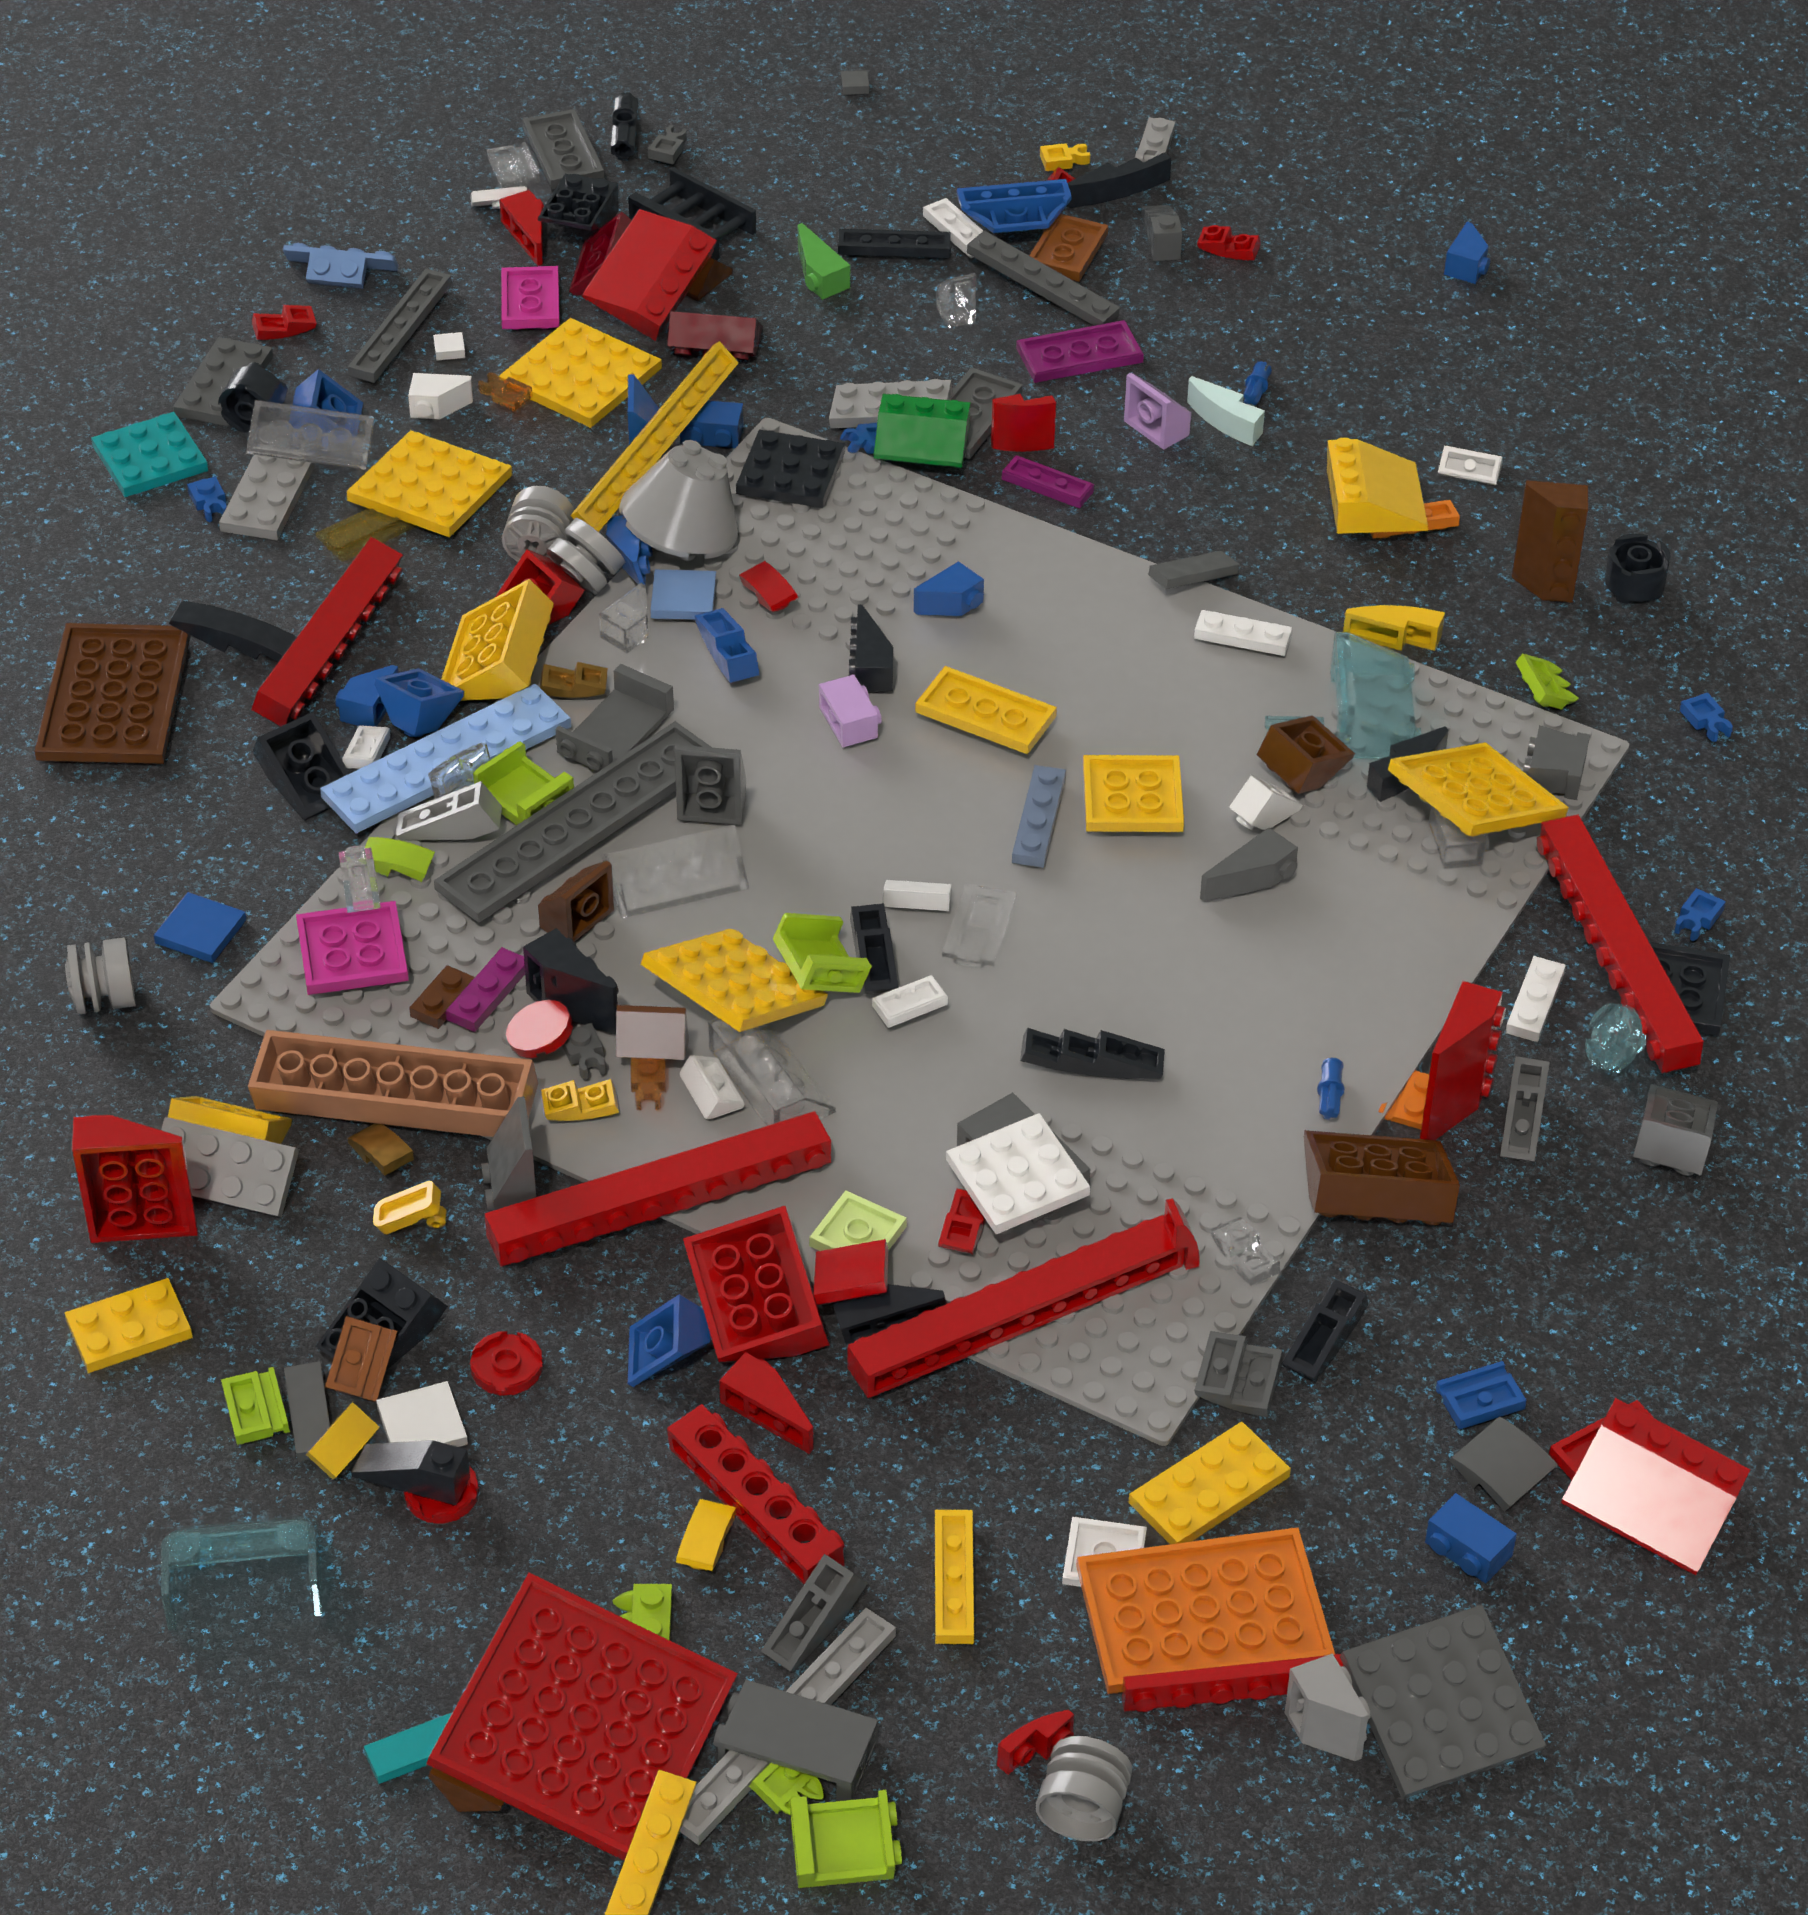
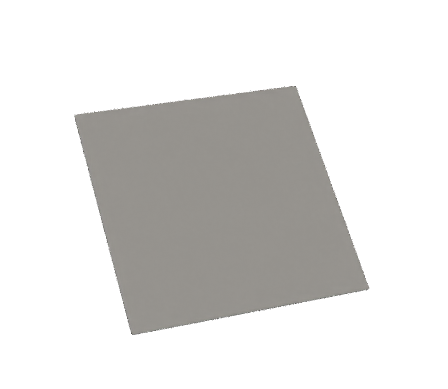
M764 418L726 457V468L738 527V535L734 546L723 555L707 559L704 558L705 554L690 553L688 558H684L652 547L653 555L649 557L651 572L646 576L645 587H640L622 568L537 657L538 661L534 666L531 684L529 685L536 684L540 687L541 671L544 664L575 670L577 662L608 668L605 694L579 698L549 696L571 718V728L568 730L572 732L614 690L613 671L620 664L673 686L674 710L645 740L676 721L712 748L741 750L746 774V802L742 825L677 820L675 791L478 923L437 892L434 887V880L517 825L501 814L500 828L472 840H401L435 852L423 881L420 882L391 869L387 877L358 864L369 837L399 840L396 837L399 815L397 813L379 824L211 1002L210 1010L213 1014L263 1037L266 1030L533 1060L538 1079V1087L528 1119L533 1160L583 1183L815 1111L831 1139L830 1164L660 1217L695 1234H699L781 1206H786L812 1287H814L816 1252L819 1250L809 1246V1237L845 1190L907 1218V1227L888 1251L887 1284L943 1290L947 1304L958 1297H965L982 1290L989 1284H996L1011 1278L1018 1272L1028 1271L1040 1266L1052 1258H1059L1074 1252L1081 1246L1103 1240L1112 1233L1122 1232L1138 1225L1144 1220H1151L1164 1215L1166 1199L1173 1198L1183 1210L1197 1242L1200 1256L1199 1267L1186 1270L1183 1264L1181 1268L967 1357L1151 1442L1166 1446L1171 1442L1200 1398L1195 1395L1194 1389L1210 1331L1242 1335L1321 1216L1319 1213L1314 1212L1309 1199L1303 1137L1304 1130L1374 1136L1385 1116L1404 1090L1408 1079L1414 1070L1417 1071L1440 1036L1462 981L1473 984L1476 982L1549 871L1545 855H1540L1537 848V837L1541 833V823L1506 829L1501 832L1468 836L1462 833L1460 828L1449 819L1441 816L1439 811L1432 805L1420 799L1419 795L1411 788L1379 802L1367 787L1369 763L1388 757L1390 746L1446 726L1449 730L1446 749L1486 742L1523 771L1525 759H1532V756H1527L1530 737L1537 738L1539 725L1577 736V732L1590 734L1577 800L1564 798V793H1551L1569 807L1566 817L1579 814L1581 820H1583L1627 754L1629 743L1616 736L1204 581L1165 589L1148 575L1150 565H1155L1156 563L880 459H874V457L862 452H848V447L846 446L845 454L823 508L736 494V483L759 429L827 440L775 419ZM766 561L787 580L796 591L798 598L791 601L785 609L772 612L759 604L757 596L753 591L743 586L739 574ZM958 561L984 579L983 603L962 616L917 615L913 612L914 588ZM655 569L716 571L713 611L724 608L744 629L746 642L757 654L758 676L730 683L715 663L695 620L651 618ZM858 604H862L894 647L893 691H868L871 704L873 706L876 705L881 714V724H878V738L842 747L819 708V684L849 676V659H855V657L850 656V638H856V636H851V617H857ZM1201 610L1292 627L1291 639L1285 656L1194 639L1195 627ZM944 666L1053 705L1057 707V716L1031 751L1025 754L915 712V703ZM1313 715L1349 747L1355 755L1320 789L1298 794L1290 789L1278 774L1271 771L1266 766V763L1257 756V753L1272 724ZM556 735L526 749L527 758L553 777H557L564 771L574 778V787L599 772L557 753ZM1083 755H1179L1184 815L1183 832H1086ZM1034 765L1066 769V779L1044 868L1012 863V852ZM1251 775L1282 788L1303 806L1300 811L1271 828L1298 847L1297 869L1290 878L1283 879L1275 886L1206 902L1200 899L1202 875L1264 831L1255 826L1252 830L1243 826L1236 820L1238 814L1229 808ZM473 776L403 811L474 784ZM607 860L612 864L614 911L577 939L575 944L586 957L589 956L595 961L600 971L615 980L619 989L617 994L618 1005L686 1008L689 1043L685 1060L616 1057V1035L594 1028L603 1046L602 1057L605 1060V1074L601 1075L596 1067H589L588 1079L584 1080L579 1074V1063L571 1065L562 1046L547 1055L545 1052L536 1054L537 1058H525L518 1056L508 1044L506 1030L509 1022L525 1006L535 1003L527 994L525 975L476 1032L448 1020L437 1029L410 1017L409 1007L446 965L476 977L501 947L524 956L523 946L547 933L539 925L538 904L542 899L552 894L568 878L575 876L582 869ZM886 880L952 884L949 911L885 907L887 925L890 928L898 986L902 987L932 975L948 996V1005L890 1028L886 1026L872 1007V998L886 992L865 994L862 987L860 993L824 991L828 996L825 1005L738 1032L640 965L645 952L720 932L725 929H734L741 932L745 939L754 945L766 949L768 954L779 962L786 963L773 941L774 934L784 913L841 917L844 923L838 938L849 957H856L850 922L851 907L882 904ZM396 901L409 981L308 995L296 914ZM571 1021V1024H572L573 1028L579 1027V1026H582V1025H583V1024H580V1023ZM1027 1028L1060 1037L1064 1029L1097 1038L1100 1030L1165 1049L1163 1075L1160 1079H1124L1089 1076L1022 1062L1020 1057L1023 1035ZM689 1056L718 1058L745 1104L744 1107L716 1118L705 1119L680 1077V1071ZM1332 1057L1340 1059L1344 1064L1342 1083L1345 1090L1340 1098L1338 1117L1326 1120L1319 1113L1320 1095L1317 1092V1086L1322 1077L1321 1066L1323 1060ZM609 1079L612 1080L619 1113L586 1120H547L543 1106L542 1089L572 1080L575 1081L577 1088ZM1013 1092L1034 1114L1040 1113L1049 1128L1090 1168V1195L1063 1206L1054 1215L1044 1217L1036 1223L1029 1220L998 1234L994 1233L985 1220L973 1254L938 1247L945 1217L950 1212L956 1188L966 1190L946 1161V1151L957 1147V1123ZM1387 1103L1384 1112L1379 1113L1381 1104ZM483 1136V1137H485V1138H487V1139H489V1140H492V1138H493V1137Z

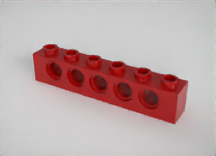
M701 1404L667 1428L670 1450L725 1505L736 1507L735 1515L803 1584L806 1583L824 1554L844 1566L843 1549L845 1545L839 1534L834 1530L828 1531L821 1524L815 1510L810 1506L804 1507L797 1500V1496L791 1486L786 1482L781 1484L773 1475V1471L768 1463L763 1459L758 1460L750 1452L744 1439L738 1435L735 1437L727 1429L724 1420L719 1414L715 1412L712 1414ZM801 1541H810L808 1543H800Z

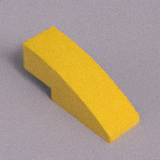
M1393 605L1349 608L1345 612L1343 634L1361 641L1402 651L1405 643L1435 651L1442 636L1445 612Z

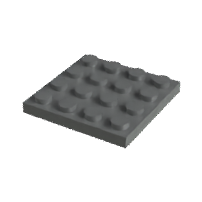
M1482 1604L1345 1650L1340 1655L1343 1665L1351 1676L1352 1686L1357 1696L1363 1697L1369 1706V1725L1402 1800L1543 1751L1546 1747V1743Z

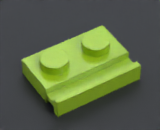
M270 1367L268 1372L260 1374L254 1371L221 1379L237 1445L272 1437L274 1432L284 1430V1433L290 1432L274 1367Z

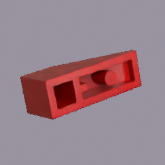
M530 190L499 199L501 223L537 266L543 265V222L538 221V216L544 208L541 199H537Z
M745 1352L719 1380L720 1403L810 1454L813 1450V1425L776 1369L767 1361L757 1359Z

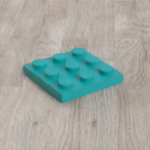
M175 412L162 414L146 421L91 437L94 450L124 497L208 471V463Z

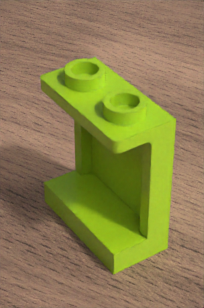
M521 741L505 749L501 754L481 765L473 772L474 784L482 781L502 805L501 814L515 825L520 824L574 788V778L565 771L557 777H553L528 759L525 744Z
M798 913L783 914L773 941L801 989L860 993L872 966L867 958L849 957L838 938L844 923L841 917Z
M878 1790V1797L815 1804H807V1796L791 1798L790 1816L798 1888L894 1879L895 1865L902 1864L900 1840L892 1841L891 1826H897V1812L895 1802H888L887 1790Z

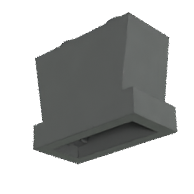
M1539 725L1537 738L1530 737L1527 756H1532V759H1525L1523 772L1550 793H1564V798L1577 800L1590 734L1577 732V736Z

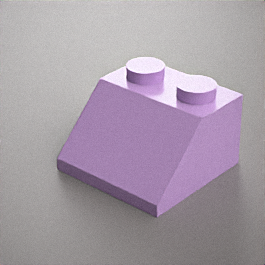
M1129 373L1126 378L1124 422L1163 450L1189 436L1191 412L1152 384L1133 373Z

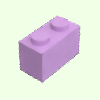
M855 675L819 684V708L842 747L878 738V724H881L880 711L876 705L873 706L871 704L866 687L860 685Z

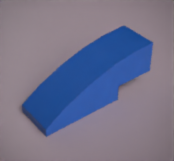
M724 608L694 616L697 627L710 654L730 683L759 675L757 654L746 642L744 629Z

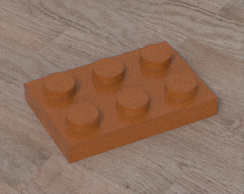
M1059 214L1051 226L1046 228L1029 256L1067 278L1080 282L1108 235V225Z

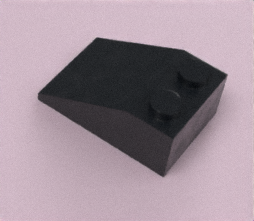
M314 712L257 737L252 751L267 778L304 821L331 808L321 798L320 788L350 774Z

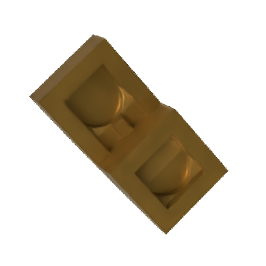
M577 662L575 670L544 664L541 671L540 688L548 696L579 698L602 695L606 691L608 668Z
M375 1123L347 1138L348 1143L366 1164L372 1161L384 1176L414 1160L413 1150L398 1135L382 1124Z

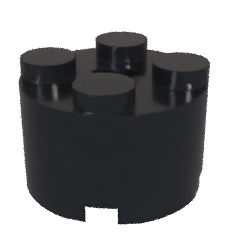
M249 363L248 366L238 368L232 374L218 400V404H221L222 407L221 415L230 426L238 431L248 433L249 430L258 431L257 434L265 433L272 427L285 404L288 388L284 382L280 381L271 372L265 370L259 363Z
M1627 534L1615 540V544L1609 549L1604 581L1607 588L1616 595L1617 601L1628 604L1632 601L1657 600L1662 597L1671 558L1668 547L1658 539L1657 543L1648 540V535Z

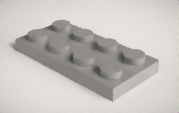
M932 379L929 381L913 382L904 380L890 383H845L843 385H836L829 416L830 428L857 427L858 424L877 423L882 394L951 400V380Z
M258 447L219 521L220 531L278 540L315 467V456Z
M164 1118L161 1130L182 1137L192 1196L282 1218L300 1149L173 1118Z

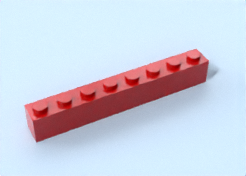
M370 537L259 688L251 708L252 711L279 726L288 724L291 718L294 720L298 719L305 706L303 701L306 698L308 700L313 698L319 687L317 683L321 678L325 681L334 664H332V661L334 659L339 661L348 646L345 644L349 639L352 642L355 640L361 629L360 622L362 620L367 622L375 610L373 604L376 601L381 603L389 590V587H387L389 582L394 585L403 570L399 567L403 554Z

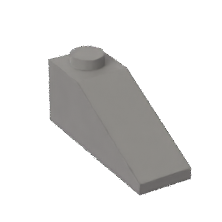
M480 781L399 813L396 837L399 840H472L482 835L490 834L500 828L502 805Z

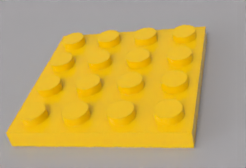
M569 318L500 374L499 385L592 428L628 397V374H634L643 385L662 369V359L573 318Z
M410 430L347 490V501L450 538L512 476V466Z
M1486 742L1392 758L1388 766V771L1396 776L1400 783L1411 788L1419 795L1420 799L1432 805L1439 811L1441 816L1449 819L1460 828L1462 833L1468 836L1501 832L1506 829L1526 827L1527 825L1566 817L1569 808Z
M725 929L720 932L645 952L640 964L738 1032L825 1005L828 996L824 991L801 989L786 963L779 962L770 956L766 949L754 945L745 939L741 932L734 929Z

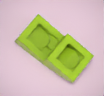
M369 837L358 864L387 877L391 869L422 882L435 852L401 840Z

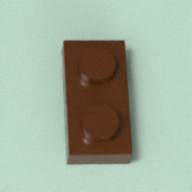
M446 965L409 1007L410 1017L439 1029L447 1020L446 1010L475 977Z

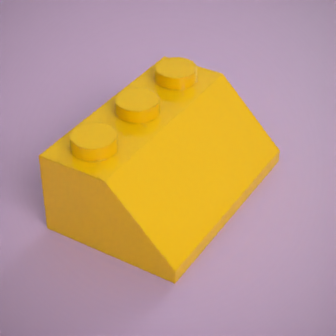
M199 1096L171 1098L168 1118L278 1144L283 1142L292 1123V1118Z

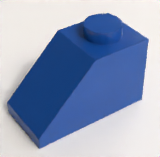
M1466 222L1448 249L1444 275L1476 284L1480 276L1487 273L1490 258H1487V243L1472 223Z
M958 561L914 588L913 612L917 615L962 616L983 603L984 579Z
M390 665L350 678L344 689L339 690L336 697V707L339 708L340 721L357 726L377 727L387 711L375 686V678L399 673L398 666Z

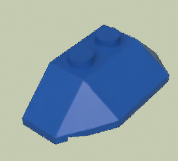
M1066 179L957 188L961 210L992 233L1049 228L1071 201V192Z

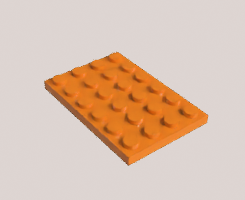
M1298 1527L1077 1557V1572L1108 1694L1122 1692L1123 1677L1326 1656L1332 1653L1335 1655Z

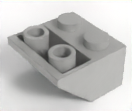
M1333 1653L1291 1668L1285 1715L1300 1741L1305 1745L1352 1761L1362 1759L1364 1742L1367 1740L1366 1729L1368 1719H1370V1710L1366 1700L1363 1697H1358L1354 1691L1352 1679L1345 1666L1340 1667Z

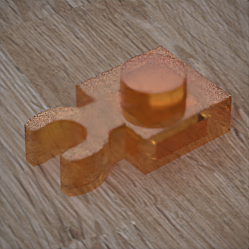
M489 372L487 374L488 383L482 380L478 381L481 394L491 395L493 402L513 411L519 409L533 396L531 386L511 377L502 381L497 374Z
M631 1058V1092H635V1106L637 1110H642V1102L645 1100L654 1101L655 1110H660L662 1105L661 1092H666L665 1059Z

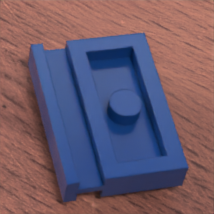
M1503 1361L1439 1380L1436 1385V1392L1441 1394L1443 1404L1459 1430L1498 1418L1499 1416L1524 1410L1526 1406V1398L1512 1375L1506 1372Z

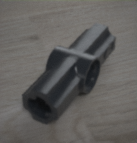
M621 93L619 97L615 98L614 112L612 113L611 154L615 155L618 160H628L631 155L635 154L639 103L638 98H635L631 93Z

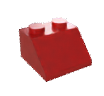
M526 549L495 597L530 579L554 603L548 626L568 616L585 589L550 558Z

